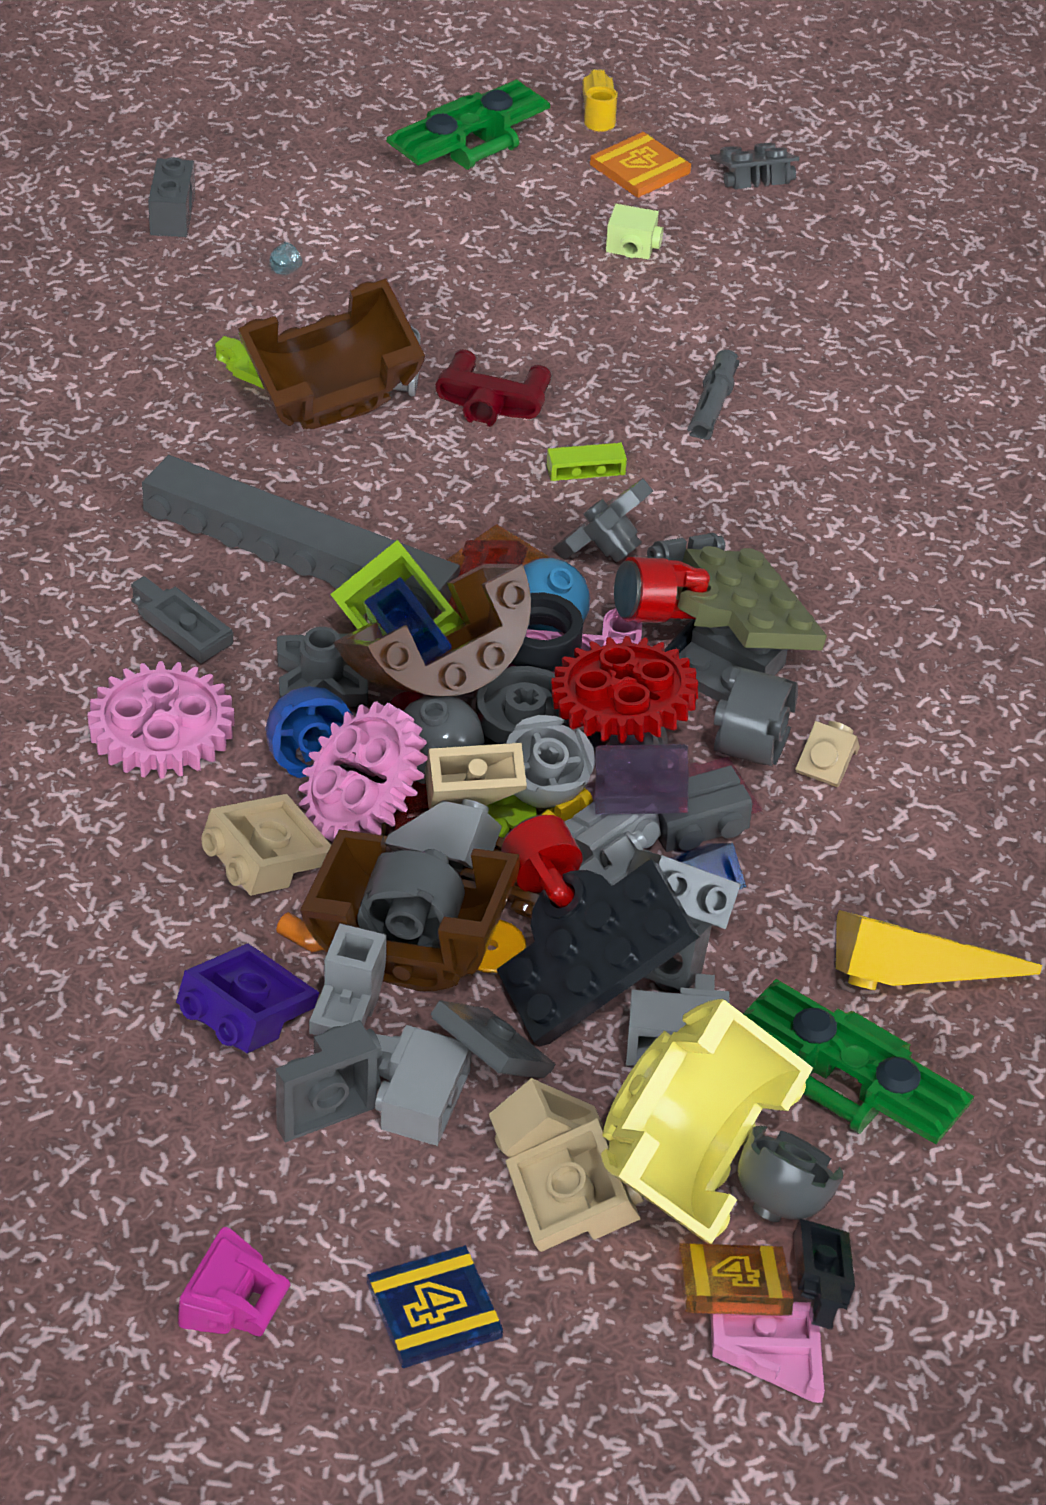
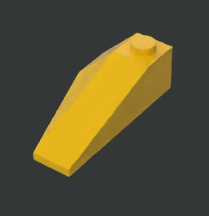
M838 911L836 921V969L849 974L848 983L855 986L876 990L878 982L897 986L1039 975L1041 973L1042 965L1029 960L969 944H960L929 933L914 932V930L900 927L899 925L846 911Z

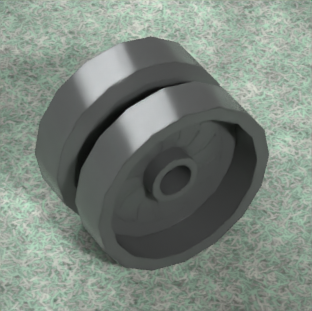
M511 666L506 668L493 681L479 688L476 694V714L481 723L485 741L484 745L506 744L509 735L523 719L536 715L559 717V709L553 708L551 679L555 678L554 673L533 666ZM569 719L564 720L562 725L570 728Z

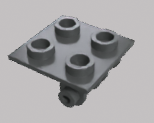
M775 143L755 144L754 150L742 151V147L738 146L720 148V154L710 155L712 160L729 167V172L724 173L725 187H733L734 190L751 188V181L755 188L759 187L760 178L765 186H769L770 183L771 185L789 184L790 180L796 179V168L794 165L790 166V162L799 161V157L788 153L787 148H776Z

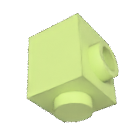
M615 204L608 223L606 252L624 255L629 258L637 257L649 260L653 248L660 249L662 243L663 227L658 226L659 211Z

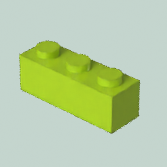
M622 443L548 448L547 468L551 481L619 476L626 473L627 458Z

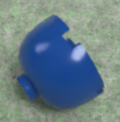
M307 686L291 690L279 698L269 712L265 727L269 750L279 765L285 768L289 774L296 778L306 777L302 770L313 765L309 766L296 757V749L300 748L305 762L312 761L308 756L309 753L319 752L322 748L318 740L319 737L323 736L329 739L332 735L331 724L334 722L341 727L344 724V713L348 711L352 714V712L340 697L325 688Z

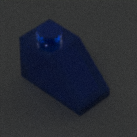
M401 577L364 601L369 622L377 623L383 636L403 625H407L425 665L452 648L450 642Z

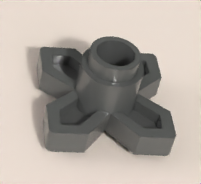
M642 478L615 499L612 498L608 502H605L603 499L599 500L583 513L587 521L564 537L553 549L565 560L592 540L605 557L610 555L615 563L620 561L642 543L636 535L639 531L626 516V513L653 492L652 488Z
M316 627L309 630L305 636H278V667L288 671V673L279 677V698L291 690L311 686L329 690L340 697L347 707H359L361 704L367 706L368 680L360 676L345 662L333 643L348 634H338L329 627Z

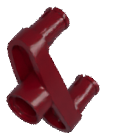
M460 349L456 351L449 367L441 372L436 381V392L441 399L463 406V415L468 422L472 423L474 420L487 423L486 426L490 427L496 422L499 415L523 419L536 417L544 405V393L550 384L551 372L545 366L534 365L530 368L523 384L494 376L472 373L476 367V357L471 351Z

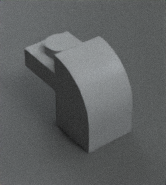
M339 924L324 959L325 985L309 1020V1034L319 1035L332 1027L344 1026L360 1020L364 1026L367 1017L372 1016L378 1002L385 971V934Z

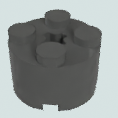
M734 666L728 684L729 698L728 700L720 699L715 712L714 725L720 726L715 738L714 751L773 767V764H777L790 734L791 727L787 725L790 712L795 713L798 683L771 674Z
M427 849L423 852L402 850L382 853L378 856L357 915L358 925L361 929L385 934L386 941L441 949L438 929L443 917L458 918L465 896L463 882L458 873L449 865L448 857L436 849Z

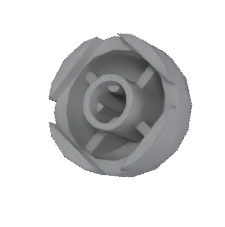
M536 715L526 718L516 725L515 730L509 735L506 744L522 743L527 787L525 790L514 795L523 803L536 808H555L556 805L573 800L586 787L595 766L594 748L586 734L578 727L576 732H574L571 728L562 725L564 719L548 715Z

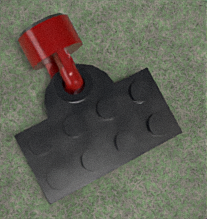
M538 815L520 822L509 832L502 844V852L519 854L520 867L516 879L518 886L525 892L540 893L533 907L531 930L535 942L497 968L533 1042L540 1047L552 1043L700 938L660 866L652 859H649L614 885L600 874L589 870H579L583 860L582 852L565 821L555 815Z

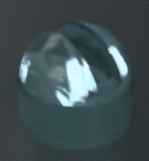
M289 242L281 243L270 254L271 268L277 274L288 275L294 273L303 265L299 252Z

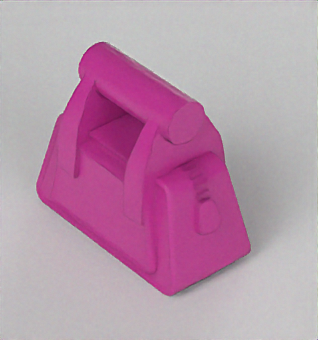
M223 1227L218 1232L180 1296L178 1325L183 1329L227 1334L234 1328L249 1332L255 1336H262L291 1285L290 1281L269 1268L263 1262L262 1255L232 1229ZM253 1292L261 1294L254 1307L248 1302Z

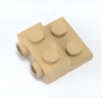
M288 794L211 808L201 838L205 853L208 856L217 855L226 866V875L229 882L234 886L242 885L250 896L288 888L293 873L320 868L331 847L327 839Z
M598 1118L505 1160L533 1242L540 1252L587 1231L593 1240H596L641 1219L636 1205L644 1202L643 1196L612 1175L604 1167L601 1153L605 1149L609 1150L610 1141L602 1136L604 1128Z

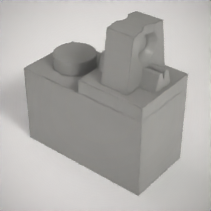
M696 973L695 988L681 987L680 994L632 990L626 1065L635 1066L645 1051L664 1031L672 1035L673 1032H677L686 1025L682 1021L683 1015L693 1008L716 999H724L729 1003V991L714 990L715 975Z
M409 1025L405 1026L401 1036L391 1037L376 1034L382 1049V1056L377 1058V1070L380 1076L389 1080V1082H382L375 1102V1110L381 1111V1130L438 1146L470 1073L471 1050L458 1039Z

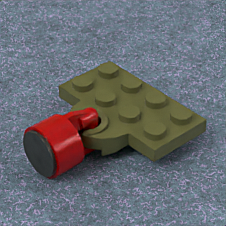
M706 546L702 549H686L682 562L666 558L628 557L619 566L614 582L615 606L619 615L626 622L665 623L669 618L696 619L694 626L709 628L729 626L744 648L823 650L827 637L825 632L767 561L765 556L755 549L743 548L740 551H723L713 546Z

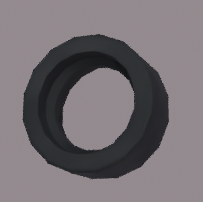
M545 592L530 593L531 612L529 625L542 624L552 626L562 631L564 635L551 640H537L525 636L522 646L511 664L515 666H533L555 672V667H563L562 658L564 656L574 658V649H581L583 635L582 615L571 601L559 595Z

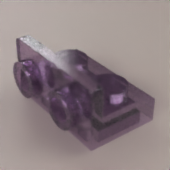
M605 745L596 747L595 814L688 813L689 765L687 745Z

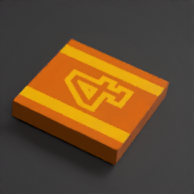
M641 132L590 156V165L637 198L691 173V164L645 132Z

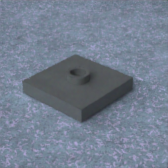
M439 1000L430 1014L433 1016V1020L497 1073L544 1078L551 1073L556 1065L517 1033L510 1024L500 1019L488 1008Z

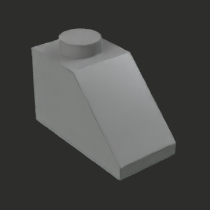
M464 799L461 804L442 801L389 834L385 844L394 852L402 850L423 852L427 849H436L448 857L449 865L456 872L461 873L463 866L473 869L471 860L473 848L494 850L502 826L488 814L489 808L479 802Z

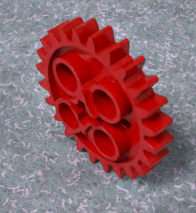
M625 636L622 643L618 644L611 637H607L605 646H600L596 642L591 641L589 642V651L575 648L574 658L564 656L562 658L563 667H555V678L551 679L553 708L559 709V718L569 719V726L572 730L584 726V733L587 737L596 731L601 732V741L604 742L611 735H618L620 743H624L628 735H634L639 742H643L644 733L647 732L659 738L661 737V727L675 731L677 729V720L687 722L688 711H695L696 699H698L696 668H690V659H679V650L677 648L665 652L664 642H659L653 647L648 646V638L645 637L638 644L632 643L629 636Z

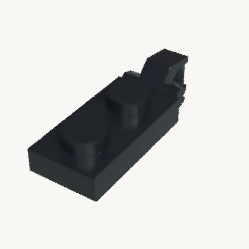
M799 1219L794 1231L798 1290H800L801 1297L812 1300L809 1311L811 1324L832 1330L839 1308L847 1310L855 1289L850 1234L847 1231Z

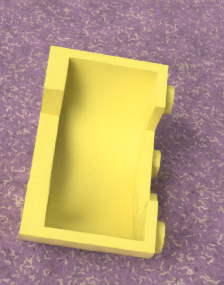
M724 999L708 1001L693 1008L683 1015L682 1021L686 1025L677 1032H673L672 1035L664 1031L650 1045L630 1071L617 1093L602 1134L603 1137L610 1141L609 1150L605 1149L601 1153L602 1161L607 1171L709 1244H712L714 1239L721 1235L728 1226L730 1212L737 1201L731 1194L716 1192L715 1190L727 1180L731 1171L730 1164L739 1148L744 1145L752 1128L756 1126L755 1121L761 1110L765 1108L789 1111L790 1107L797 1103L804 1094L806 1088L805 1081L813 1069L812 1066Z

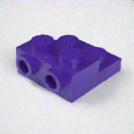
M247 943L185 970L176 1003L179 1004L182 1014L187 1019L198 1020L215 1030L216 1036L222 1044L226 1046L233 1045L248 1054L279 1039L284 1022L314 1009L320 992Z

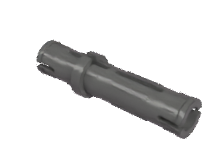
M725 349L719 351L716 354L712 369L705 374L703 380L704 390L687 429L691 431L689 434L691 437L709 440L712 437L726 396L732 393L735 384L733 377L739 366L740 359L736 360L738 355L734 351Z

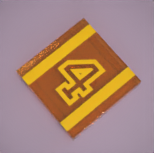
M679 1243V1269L685 1312L773 1316L792 1315L794 1298L783 1246Z

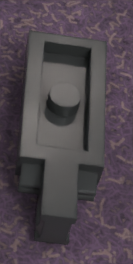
M145 576L131 584L133 590V598L131 600L138 606V613L143 619L199 663H204L234 643L232 629L176 586L163 591Z

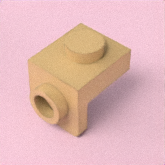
M815 721L797 764L796 772L839 787L852 755H857L860 748L857 736L853 735L854 731L839 722L829 721L828 725Z

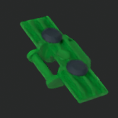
M516 79L481 94L477 92L466 95L428 111L425 119L395 131L393 135L386 137V142L418 166L451 152L450 158L468 170L473 168L477 161L505 149L510 151L516 149L519 146V137L510 126L549 109L550 102ZM473 133L482 139L484 143L469 149L466 146V136Z
M777 979L743 1013L747 1018L813 1067L805 1081L804 1095L850 1122V1129L858 1134H861L875 1116L881 1112L937 1145L974 1100L972 1094L911 1059L912 1052L910 1051L909 1043L854 1011L845 1013L837 1009L835 1012H832ZM836 1067L841 1069L862 1084L859 1100L864 1103L861 1106L810 1075L816 1073L827 1079Z

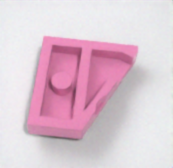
M712 1299L710 1310L712 1357L809 1401L822 1403L824 1378L820 1327L811 1324L809 1315L810 1302Z

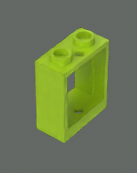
M398 540L330 594L354 626L359 629L369 624L363 615L413 575L442 612L412 637L417 647L464 623L462 618Z

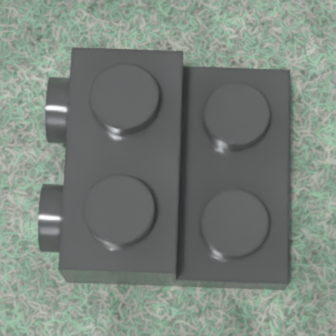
M696 626L692 632L691 643L679 653V659H690V668H696L698 691L719 702L720 699L728 700L729 698L728 684L734 666L775 676L785 666L788 649L744 648L729 626L713 628Z
M360 1020L344 1026L332 1027L324 1033L314 1036L313 1055L293 1059L286 1065L276 1068L277 1130L285 1143L375 1109L377 1089L381 1086V1079L377 1070V1058L382 1056V1049L376 1033L372 1029L366 1030Z

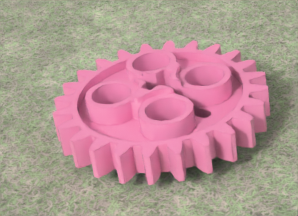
M163 661L158 662L156 670H149L142 663L140 664V673L137 674L125 668L123 669V680L110 676L108 678L109 688L98 687V698L90 700L91 711L88 712V727L91 743H97L98 755L108 754V764L110 765L123 761V772L128 773L134 767H140L141 777L144 778L151 769L157 770L160 779L165 777L167 769H173L178 776H183V766L186 765L198 771L200 770L201 758L214 762L215 750L225 751L226 740L233 737L234 708H232L231 695H225L223 683L213 685L212 674L199 678L198 667L196 666L187 673L182 672L180 662H177L172 670H166Z
M373 702L370 709L361 704L358 707L356 717L348 711L345 712L344 724L340 727L333 722L331 724L332 735L329 739L320 736L318 739L322 746L319 752H310L308 755L314 760V764L312 767L302 770V773L309 777V781L299 787V791L307 795L299 803V806L307 811L305 813L307 818L332 843L339 829L381 835L384 822L393 827L395 825L394 813L397 810L401 812L408 810L404 802L406 796H417L418 794L416 789L411 786L413 781L424 778L425 774L417 770V766L427 761L428 757L420 752L427 744V741L419 736L422 728L414 723V718L390 703L383 706L378 702ZM347 764L353 766L362 773L372 777L378 776L386 782L384 784L374 782L355 771L348 772L340 767V765Z

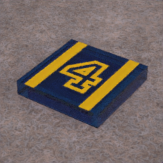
M466 1245L367 1274L368 1288L402 1369L503 1338V1327Z

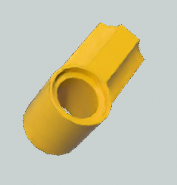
M592 70L588 76L583 77L582 81L585 106L584 123L591 130L608 131L615 127L618 93L614 90L613 78L608 77L604 70Z

